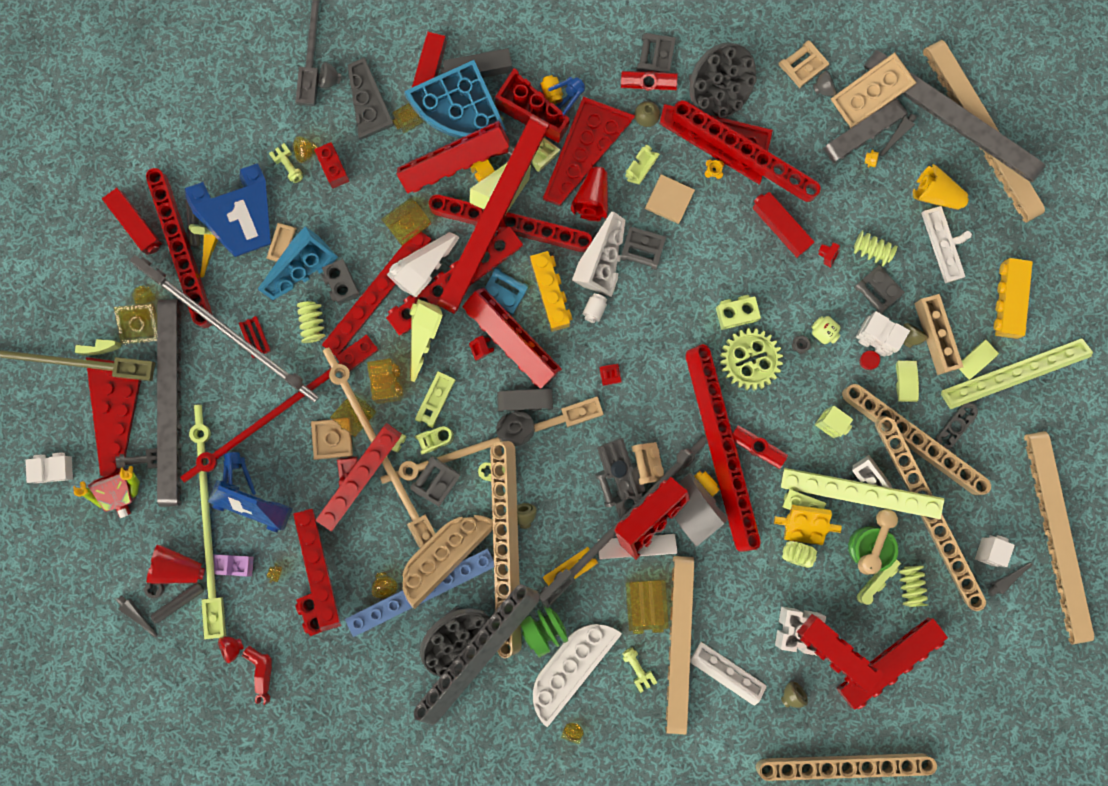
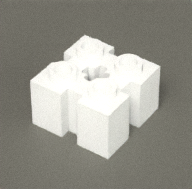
M875 311L865 319L855 337L859 339L858 342L863 346L869 347L871 345L875 347L877 354L890 356L893 352L895 353L900 350L910 330L898 323L889 321V318Z
M781 606L779 622L783 624V629L777 630L775 646L781 650L797 652L798 647L804 654L816 655L814 653L816 649L812 645L807 647L799 640L801 636L797 631L811 614L817 616L824 623L826 616L818 612L804 610L803 614L798 609Z

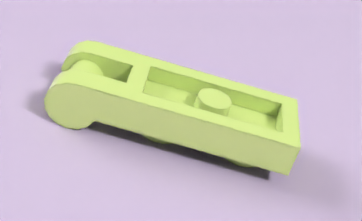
M437 372L415 420L420 423L425 422L427 426L433 428L456 380L441 372ZM427 409L433 411L431 417L425 414Z
M896 559L891 567L874 574L857 594L858 602L866 605L873 602V595L885 587V581L898 572V566L901 563Z

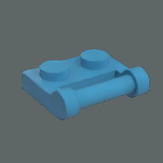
M496 267L485 289L508 313L513 315L530 285L517 281L503 273L502 269ZM497 278L520 290L518 295L495 283Z

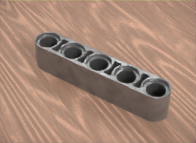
M895 99L828 143L823 150L832 163L835 164L838 159H843L852 150L864 145L870 138L873 139L881 134V131L885 128L888 129L896 124V121L900 118L903 119L908 115V112L900 101Z

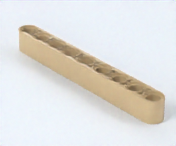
M853 384L843 390V399L874 423L881 417V413L884 412L896 424H901L903 426L901 434L907 446L973 495H985L991 490V483L986 477L863 387ZM850 389L856 392L855 399L849 395ZM866 401H870V402H871V404H872V409H871V410H868V409L865 407V402H866ZM888 420L886 422L883 421L881 428L888 430L890 422ZM914 435H916L919 439V443L917 445L914 444L912 441V437ZM929 447L934 449V456L928 453ZM946 458L950 461L949 468H947L944 464V460ZM961 470H964L966 473L965 479H962L960 476ZM977 482H980L982 485L981 491H978L976 488Z
M674 556L672 573L674 585L671 595L673 607H671L670 617L672 627H670L669 639L671 640V647H669L670 666H668L669 686H667L668 706H666L667 727H665L666 734L686 735L694 557Z
M923 753L761 759L756 764L757 773L762 779L767 781L932 775L937 770L936 761ZM908 760V767L902 769V763ZM928 760V766L922 769V762ZM888 761V768L882 770L883 762ZM849 762V769L842 771V765ZM869 762L868 769L863 771L862 764ZM829 763V770L822 772L823 764ZM789 764V772L782 773V767ZM810 764L809 771L802 772L803 765ZM765 765H770V771L767 774H763L762 768Z

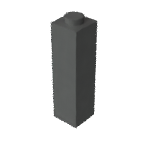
M509 48L443 60L444 67L440 68L441 74L474 60L482 78L511 73L512 63Z

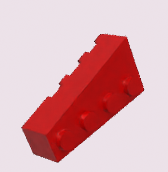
M514 68L495 96V107L527 125L531 115H535L550 123L545 136L559 143L568 130L570 118L563 115L558 107L550 103L545 98V95L532 87L531 83L519 75V72Z
M811 614L798 629L797 633L801 636L799 640L807 647L812 645L816 649L814 653L823 661L825 659L830 661L831 664L829 666L838 674L842 672L846 676L844 680L852 687L857 685L869 693L885 675L879 669L869 665L870 662L865 657L853 651L854 648L842 638L840 639L839 635L817 616Z

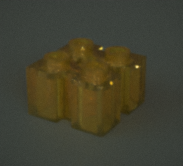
M391 358L367 362L372 400L377 404L401 401L400 396H403L402 385L397 381V377H401L399 366Z

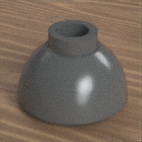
M324 62L319 71L318 84L320 88H330L340 83L341 73H338L336 68L330 63Z
M829 71L823 72L818 77L816 83L813 84L817 95L821 94L829 97L837 93Z

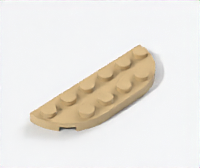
M479 515L453 519L445 524L411 557L403 571L402 588L407 601L414 609L493 530L492 519Z

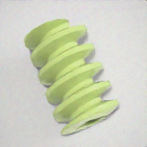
M862 230L855 242L854 254L861 250V257L868 253V260L874 256L875 263L881 259L882 266H884L887 262H891L898 246L895 245L891 249V243L888 242L884 245L883 239L877 242L876 236L870 239L869 233L863 236Z
M312 301L298 303L297 307L300 309L297 312L299 315H302L298 319L302 323L299 327L301 330H304L300 333L301 337H304L301 342L313 343L320 341L321 338L326 336L319 332L325 329L318 325L324 322L323 319H318V316L323 313L316 310L322 307L321 304H316Z
M908 566L899 571V574L905 575L900 581L906 583L901 589L907 591V593L902 594V597L908 599V601L903 602V605L909 607L928 605L923 603L928 600V597L922 595L927 592V589L921 587L926 584V581L920 579L925 576V573L919 572L924 566Z

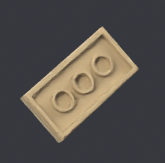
M893 53L833 96L831 101L849 127L852 128L916 85V81L896 53Z

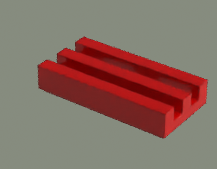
M257 316L238 323L244 339L252 345L245 328L246 325H248L256 348L263 354L271 352ZM253 322H255V325L265 347L264 350H262L256 333L254 331V328L252 326Z

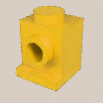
M488 159L483 162L473 163V166L470 167L472 173L476 172L474 176L478 183L495 172Z

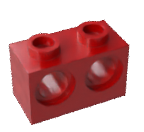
M332 142L314 149L332 189L350 182Z
M308 594L296 599L297 604H295L297 613L302 615L304 620L302 626L305 633H308L311 637L322 631L313 625V620L317 618L315 607L313 610H309L306 606V602L309 599L313 600L312 594Z

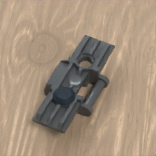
M623 438L597 447L604 470L595 474L603 491L605 507L615 506L619 520L642 498L641 494L645 492L644 485L639 483L640 474L636 463L631 464ZM610 478L615 479L618 488L617 496L613 498L607 479ZM629 498L633 499V505L630 508H625V501Z

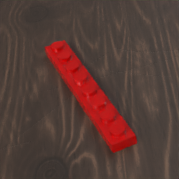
M416 228L323 342L322 346L324 348L330 347L334 356L339 355L396 286L387 276L391 266L428 245L432 239Z

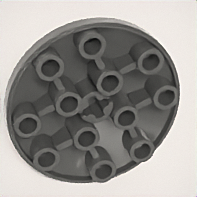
M731 42L718 44L704 53L697 62L692 74L689 75V91L693 105L710 116L713 115L720 118L728 117L741 110L757 81L755 61L751 53L743 46Z
M457 606L454 607L426 631L427 633L420 646V658L425 668L430 673L441 677L490 619L489 616L478 609L460 610Z

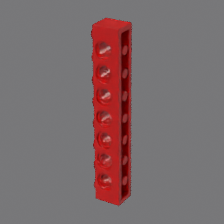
M503 226L496 232L497 235L493 238L487 250V253L490 254V259L488 262H481L470 286L524 247L510 226L507 228ZM498 241L505 242V249L497 251L495 244ZM459 260L449 266L450 270L448 272H441L435 276V281L430 285L428 284L417 297L410 295L403 300L404 304L402 306H395L388 311L389 315L386 319L399 336H403L411 330L412 317L407 320L404 317V311L411 309L413 303L417 304L418 299L420 300L423 297L427 298L428 303L437 306L440 297L435 296L434 289L437 286H441L443 290L445 289Z

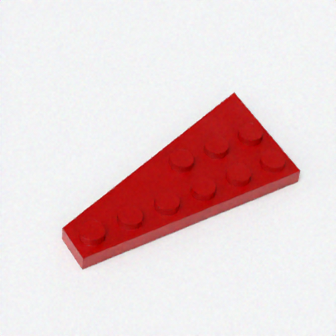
M583 96L544 193L543 200L561 206L586 177L589 170L597 164L635 119V115Z
M664 104L659 122L660 125L760 185L762 180L761 174L674 121L672 113L675 106ZM682 109L677 110L681 115L686 114ZM715 118L766 151L769 150L773 130L725 118ZM699 119L693 120L695 124H702ZM715 129L709 130L711 134H718ZM725 139L728 144H734L733 140ZM741 149L744 154H750L748 149ZM757 159L760 164H765L764 159Z
M86 357V360L114 363V361ZM87 368L100 476H107L121 471V468H116L115 457L119 456V454H124V458H126L141 380L113 377V371Z

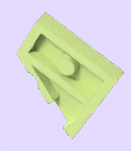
M543 138L532 160V164L538 172L552 161L560 151L559 148L546 138Z

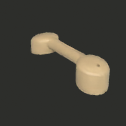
M890 509L878 512L876 520L881 529L873 551L869 555H864L858 561V569L865 575L876 574L881 569L882 562L879 556L889 529L894 528L898 523L896 513Z

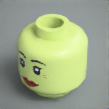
M829 316L819 317L811 327L813 329L812 335L822 344H828L829 342L833 344L841 336L839 334L840 325Z

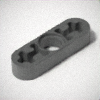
M972 403L961 405L938 433L935 441L942 445L941 438L947 437L950 433L955 437L950 436L947 439L949 444L942 446L946 449L952 448L978 414L977 407ZM964 408H971L970 413L972 415H967L964 419L959 418L963 417L966 413ZM954 421L959 422L961 425V429L958 432L953 431L951 428V424Z

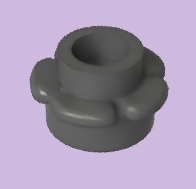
M796 336L793 339L792 349L795 352L804 354L810 349L811 344L806 336Z

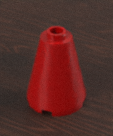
M597 166L589 170L571 203L572 213L576 214L577 212L581 214V219L601 221L602 217L604 219L607 218L608 173L602 167Z
M156 545L146 582L150 584L197 583L198 579H203L205 568H202V563L162 545Z

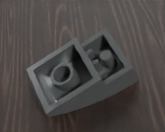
M690 472L679 482L688 491L690 500L674 518L690 540L698 546L724 525L728 518L716 506L715 503L717 501Z

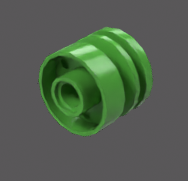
M544 606L548 614L544 617L539 609L537 613L540 620L536 622L529 615L520 624L527 644L531 650L534 649L539 658L551 652L548 642L552 641L557 647L560 646L557 640L558 636L561 637L564 643L569 641L566 628L558 614L550 606L548 608Z

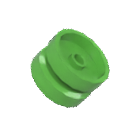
M863 526L851 535L848 550L854 562L858 564L861 557L872 553V547L875 545L880 528ZM889 532L879 556L882 562L879 571L888 569L897 559L898 544L894 536Z

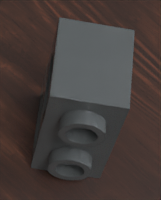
M343 258L322 267L324 274L321 276L324 283L330 285L331 291H329L333 302L337 301L339 305H342L361 296ZM334 271H340L338 278H332ZM348 288V292L345 295H339L340 289Z

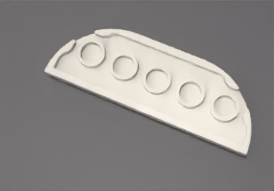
M601 624L581 627L568 637L569 641L563 643L543 667L534 684L533 703L537 716L546 727L551 724L621 636V632Z

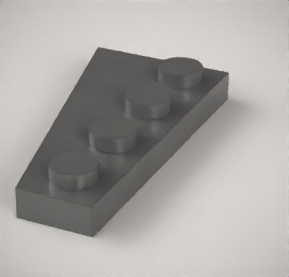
M365 58L348 64L358 136L362 140L394 126Z

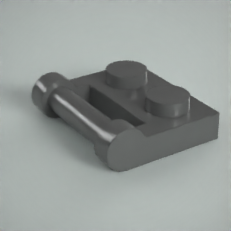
M644 33L642 35L643 45L640 62L637 64L636 70L640 72L670 73L676 38ZM650 43H656L653 63L647 64Z
M630 226L620 260H630L650 266L651 269L656 270L666 237ZM629 248L654 254V259L629 253Z
M880 265L854 286L856 291H860L880 314L905 293ZM866 283H869L871 287L884 299V304H882L873 295V293L865 286Z
M431 455L428 465L417 481L412 483L410 489L440 507L461 474ZM435 467L439 468V472L427 490L422 488Z

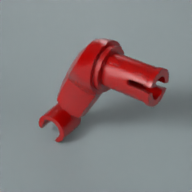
M248 646L244 650L242 657L252 662L256 667L254 684L255 693L259 695L255 697V703H261L262 697L264 699L263 704L266 705L270 702V696L267 692L270 686L272 659L268 654H261L251 646Z

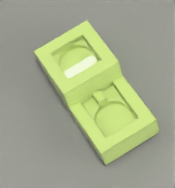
M96 339L95 347L76 345L75 353L87 356L105 354L121 348V343Z
M985 339L961 360L963 368L959 370L970 380L999 353Z
M897 361L896 372L898 382L896 383L898 401L917 402L919 397L917 361Z

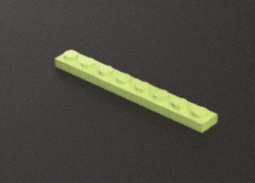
M1079 339L942 390L941 396L949 408L953 409L1092 357L1093 351L1083 339Z
M784 468L781 488L937 519H941L944 498L789 468Z

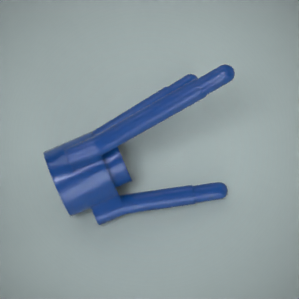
M569 77L567 80L548 88V91H553L567 85L565 90L568 95L557 107L560 109L571 97L573 98L562 112L563 115L569 111L580 94L585 91L584 83L577 77L574 79Z
M239 452L224 454L223 481L227 482L228 476V484L231 486L233 479L232 470L239 469V465H241L252 494L255 495L256 492L245 465V458H240Z

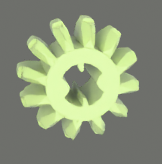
M789 541L783 549L782 558L792 564L809 568L813 567L816 561L817 551L808 545Z

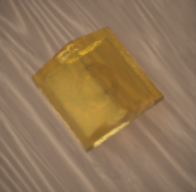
M411 197L381 219L401 246L432 224L420 206Z
M153 303L114 307L121 344L157 341V312Z

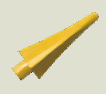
M204 234L201 278L205 275L211 255L218 242L214 235Z

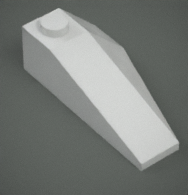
M615 212L609 214L580 259L572 281L584 288L612 297L619 273H616L617 262H620L621 258L618 252L619 245L623 242L625 219Z

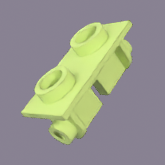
M648 145L642 147L636 156L639 163L633 160L626 170L625 176L628 178L627 181L640 185L660 154L652 152V148Z
M789 489L788 493L784 496L785 501L782 507L791 510L792 505L824 509L826 503Z

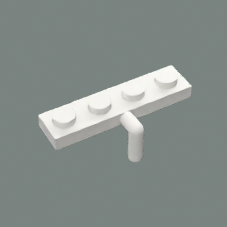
M942 206L923 211L921 214L944 282L949 283L963 279L966 276L955 245L968 240L972 236L971 232L966 231L962 235L952 238Z

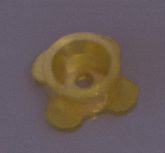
M277 563L273 567H269L266 576L270 578L269 583H272V581L278 582L282 567L277 566Z

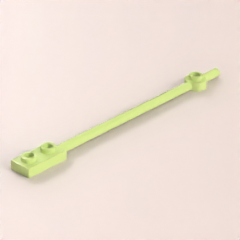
M194 405L195 425L190 429L189 436L193 442L197 443V453L199 456L205 452V443L210 439L211 431L206 425H203L202 405ZM199 431L204 432L201 438L198 436ZM201 471L199 472L208 588V599L201 601L204 639L225 637L226 628L223 597L216 598L207 472Z

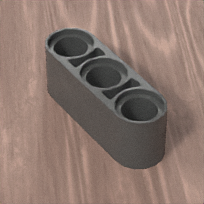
M535 389L497 392L498 412H504V410H510V412L523 411V409L532 411L542 410V408L551 410L553 409V390Z

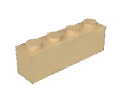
M940 294L920 299L914 303L923 332L928 337L926 341L937 375L963 368Z

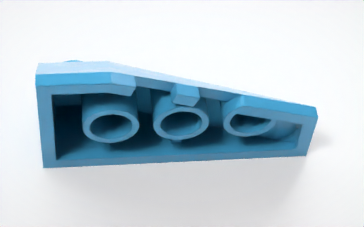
M305 226L290 242L258 290L274 300L292 290L294 283L303 280V282L310 280L308 276L316 271L319 274L322 273V267L333 263L338 256L318 235Z

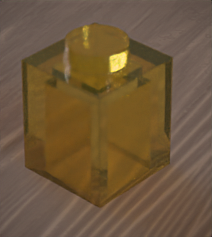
M410 103L392 112L395 118L392 120L397 130L401 129L403 133L423 123L422 118L415 112Z

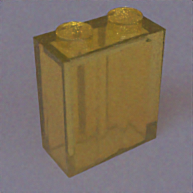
M665 580L625 582L628 630L633 631V634H643L644 630H652V633H662L664 629H668Z

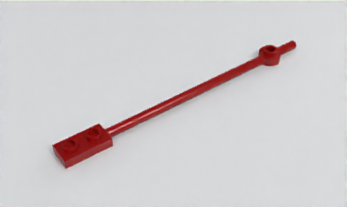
M366 334L337 355L336 358L339 361L338 364L345 365L350 372L376 353L378 349ZM332 368L306 387L313 391L329 379V373ZM298 391L214 453H201L196 459V466L180 476L184 483L201 471H213L217 467V459L305 397V395ZM208 458L209 463L204 465L203 460Z

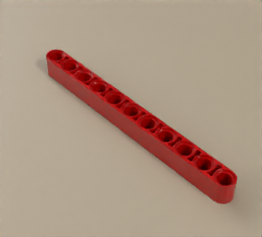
M531 115L437 306L453 314L457 312L550 123L535 115Z
M701 344L687 350L685 356L734 545L740 552L757 550L761 544L712 354L707 345Z

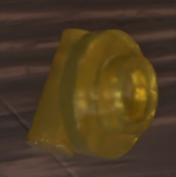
M144 285L136 287L132 293L136 306L155 300L150 287H145Z
M568 723L565 725L561 738L580 744L583 729L578 724Z

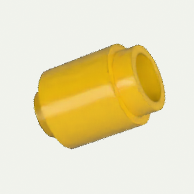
M553 75L544 77L540 85L545 98L553 104L563 101L561 87L548 91V88L559 83L558 78L553 77Z
M699 471L694 475L712 497L720 490L717 487L718 484L706 471L703 473Z

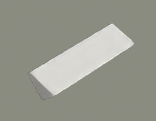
M675 534L653 535L652 543L648 547L644 545L638 552L640 556L677 554ZM612 538L599 551V559L632 557L620 546L618 538Z
M700 642L690 658L691 664L751 704L756 705L760 702L767 686L704 643Z

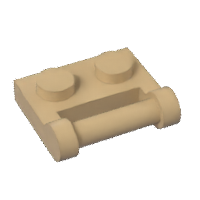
M808 40L803 44L802 48L786 60L780 61L779 66L801 88L826 69L829 63L812 42ZM807 52L811 54L795 68L791 66V64Z
M657 442L631 446L632 452H635L640 474V485L659 481L664 476V470Z

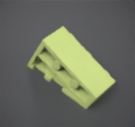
M507 163L470 188L471 204L485 209ZM531 165L529 166L508 210L510 209L512 204L515 202V200L517 199V197L529 181Z

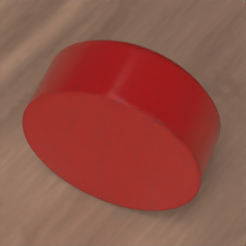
M866 351L860 356V365L866 370H873L878 367L880 357L874 351Z

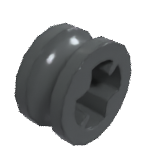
M147 583L144 592L149 598H158L164 593V585L155 584V586L159 587V590L154 595V592H150L153 585Z

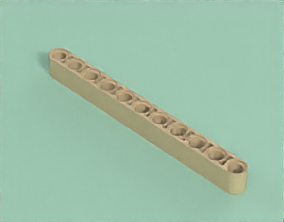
M940 40L925 48L923 55L927 56L929 65L933 71H936L937 78L948 91L946 93L949 98L999 132L947 44ZM984 151V157L989 165L993 166L995 170L993 172L999 182L1002 181L1005 192L1009 198H1012L1014 207L1024 218L1022 220L1029 222L1045 212L1044 205L1031 183Z
M887 416L879 417L876 420L875 427L907 490L914 493L923 490L926 495L933 496L896 422ZM888 420L890 428L884 431L881 429V423ZM898 438L899 445L891 448V439ZM906 455L908 462L905 465H900L899 458ZM911 473H916L917 479L912 483L908 482V476ZM941 514V519L921 516L966 605L973 611L984 609L986 606L985 597L943 515ZM943 526V532L936 535L934 532L935 528ZM951 543L952 549L949 552H944V546ZM961 561L960 568H952L954 562ZM970 579L969 585L962 587V581ZM975 596H978V602L976 604H971V599Z
M1046 431L1026 434L1024 436V440L1027 441L1026 450L1028 459H1031L1032 465H1030L1032 477L1035 478L1036 482L1034 486L1036 495L1040 500L1038 504L1041 516L1044 518L1043 527L1045 535L1048 536L1049 540L1047 545L1049 554H1052L1053 561L1051 563L1054 574L1056 573L1057 577L1055 581L1058 593L1061 595L1060 604L1062 612L1065 613L1066 617L1064 619L1066 631L1070 635L1068 640L1072 645L1090 642L1094 640V632L1050 436Z
M510 441L496 442L491 446L490 450L495 611L510 593L520 585L515 446ZM521 625L517 627L497 651L501 657L508 658L520 652L522 646Z

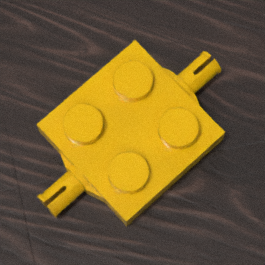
M792 505L791 511L786 518L774 517V524L785 525L784 540L823 545L829 531L841 533L842 529L841 525L830 524L832 512L826 509Z

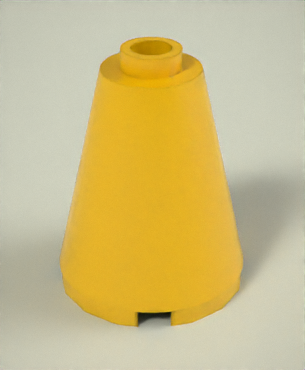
M934 164L932 165L933 167L928 166L917 179V182L920 183L917 190L913 189L914 199L956 210L967 205L969 201L968 193L938 166Z

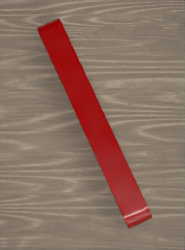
M684 100L678 101L675 104L672 113L674 121L805 202H811L820 193L821 187L817 181ZM682 109L686 114L681 115L677 110ZM699 119L702 124H695L693 120ZM715 129L718 134H711L709 130ZM725 139L733 140L734 144H728ZM741 149H748L750 154H744ZM757 159H764L766 164H760ZM774 169H780L782 174H776ZM790 178L796 179L798 184H792ZM806 188L812 189L814 194L807 193Z
M152 168L146 173V180L183 293L192 300L201 297L198 304L212 314L169 180L161 170ZM160 176V180L154 182L155 178ZM166 193V197L160 200V196ZM172 210L171 215L166 217L167 211ZM177 227V232L175 234H171L172 229ZM183 245V249L177 252L178 246ZM189 262L188 268L183 269V264ZM195 279L194 285L188 287L189 281ZM188 306L191 318L195 324L203 328H208L212 325L207 320L200 322L201 316Z
M437 194L430 197L428 203L433 214L472 225H477L484 209L470 202ZM436 202H441L443 204L442 207L438 209L434 208L433 205ZM454 207L461 208L458 213H452L451 210ZM477 211L479 215L476 218H471L469 216L470 213ZM509 212L506 213L498 230L503 226L507 228L506 222L512 220L516 223L511 227L516 236L578 252H586L592 242V237L587 232ZM531 225L534 229L531 232H526L524 227ZM544 230H550L552 234L548 237L543 236L542 232ZM563 234H567L570 236V239L562 241L560 237ZM586 239L588 245L581 246L579 240Z

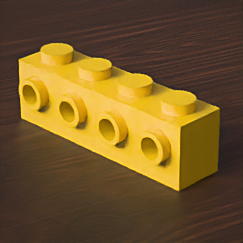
M548 251L530 256V262L551 332L570 327L572 315L570 309L566 310L564 305L567 299L564 291L561 292L559 285L562 284L559 273L555 274L553 267H556L554 256H550Z
M1009 258L1000 265L999 274H1001V282H999L997 287L999 300L995 307L997 319H995L993 326L994 330H996L995 336L1014 339L1025 336L1033 261Z

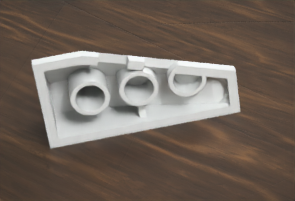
M450 232L403 258L398 263L393 264L387 276L401 290L417 297L431 281L432 277L430 275L433 270H437L441 266V258L450 253L459 237Z

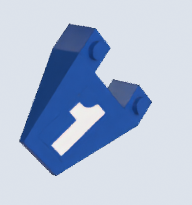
M258 163L240 169V180L243 188L211 199L204 182L185 188V197L193 214L234 257L271 244L266 180Z
M216 481L208 500L209 503L213 504L212 508L220 511L227 509L267 525L266 529L273 532L285 529L293 508L275 501H265L240 491V487L235 485L229 486L227 482Z

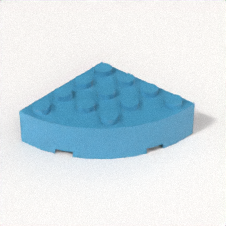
M474 60L404 92L415 112L434 129L446 135L462 138L497 121H500L506 132V128Z

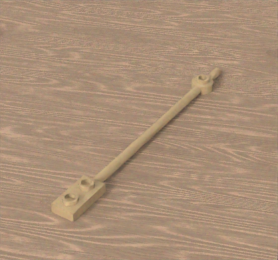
M330 347L323 350V353L332 368L329 378L334 384L341 385L372 443L376 434L347 381L350 376L349 369L345 365L337 363ZM336 373H340L342 378H337ZM386 456L382 464L412 519V522L408 523L407 526L419 548H421L436 533L426 515L419 517L392 464Z
M598 397L562 408L563 415L534 424L535 432L564 422L568 428L603 416ZM496 437L437 458L441 462L446 463L490 448L494 443L501 441ZM406 461L395 472L398 478L412 481L418 477L419 471L426 468L429 461L419 464ZM407 468H412L413 473L408 475L406 473ZM388 474L380 477L382 484L391 481Z

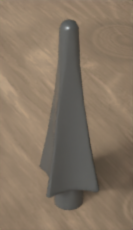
M910 114L908 118L904 117L892 138L880 152V156H883L915 125L913 123L917 119L915 115Z
M1027 563L1018 570L990 583L992 587L987 590L989 595L993 597L999 593L1004 594L1032 566V563Z
M121 595L116 600L120 604L118 610L141 625L153 637H157L158 634L143 617L132 599L126 600Z

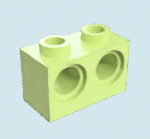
M741 296L737 301L731 302V299L724 300L716 307L721 330L757 322L761 319L755 296ZM744 305L749 306L751 313H745L742 307ZM724 310H730L733 313V317L727 318L724 315Z
M832 406L825 409L815 423V426L832 438H836L838 436L841 437L843 434L846 435L852 428L850 424L853 419L837 407Z

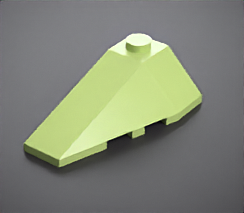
M419 299L417 304L413 303L410 310V315H412L410 378L413 382H415L424 361L422 355L423 353H428L431 342L430 338L434 339L443 316L439 306Z

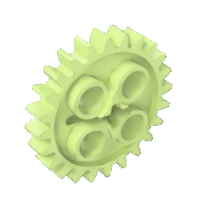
M748 328L746 334H744L740 330L738 332L739 337L733 334V341L730 339L726 341L729 346L722 347L726 351V353L720 354L721 357L725 358L720 364L726 365L722 372L728 371L729 374L726 376V379L732 377L731 384L736 381L739 382L738 388L745 385V390H748L752 386L753 391H755L757 385H759L763 389L764 382L770 385L771 381L769 378L775 380L777 377L774 373L781 372L777 368V366L783 365L782 362L778 361L783 355L777 354L781 347L775 348L774 345L777 343V340L771 342L772 335H769L767 338L764 337L765 331L758 334V330L755 329L751 333ZM753 343H758L761 346L760 352L753 350ZM735 350H741L743 358H737L734 353ZM762 353H767V356L757 358L754 362L749 361L743 365L736 366V363L745 361L750 356L753 358ZM760 361H766L768 369H762L759 365ZM743 367H747L750 370V376L742 374Z

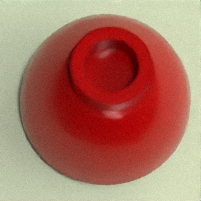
M225 636L218 639L221 654L228 664L238 657L240 650L244 649L240 638L234 639Z

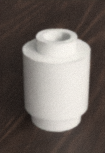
M594 293L589 298L582 313L585 316L584 319L591 323L599 322L606 309L607 299Z

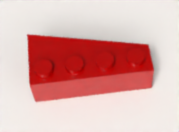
M672 477L667 481H663L653 494H649L639 507H635L631 511L630 516L617 524L614 531L620 546L637 560L640 557L638 552L643 546L648 547L652 543L653 535L656 532L661 533L665 528L667 519H673L690 500L688 491Z

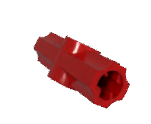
M622 71L621 88L645 89L647 91L653 89L677 90L678 73L654 71ZM651 76L654 79V83L647 85L644 78Z
M737 425L732 433L734 442L777 469L782 467L788 457V454L769 444L764 438H759ZM754 443H761L763 451L757 452L754 449Z

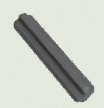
M186 199L189 245L191 247L200 246V234L192 233L189 230V225H199V219L193 214Z
M196 583L151 614L153 622H161L204 592L203 586L200 583Z

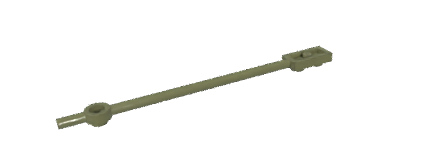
M0 350V358L113 371V377L153 381L155 362L115 357L114 363Z

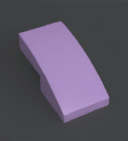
M213 554L215 574L252 576L254 557Z

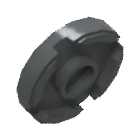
M514 411L512 414L502 416L497 423L496 431L501 442L510 441L516 447L527 443L533 437L535 426L530 415L525 412Z

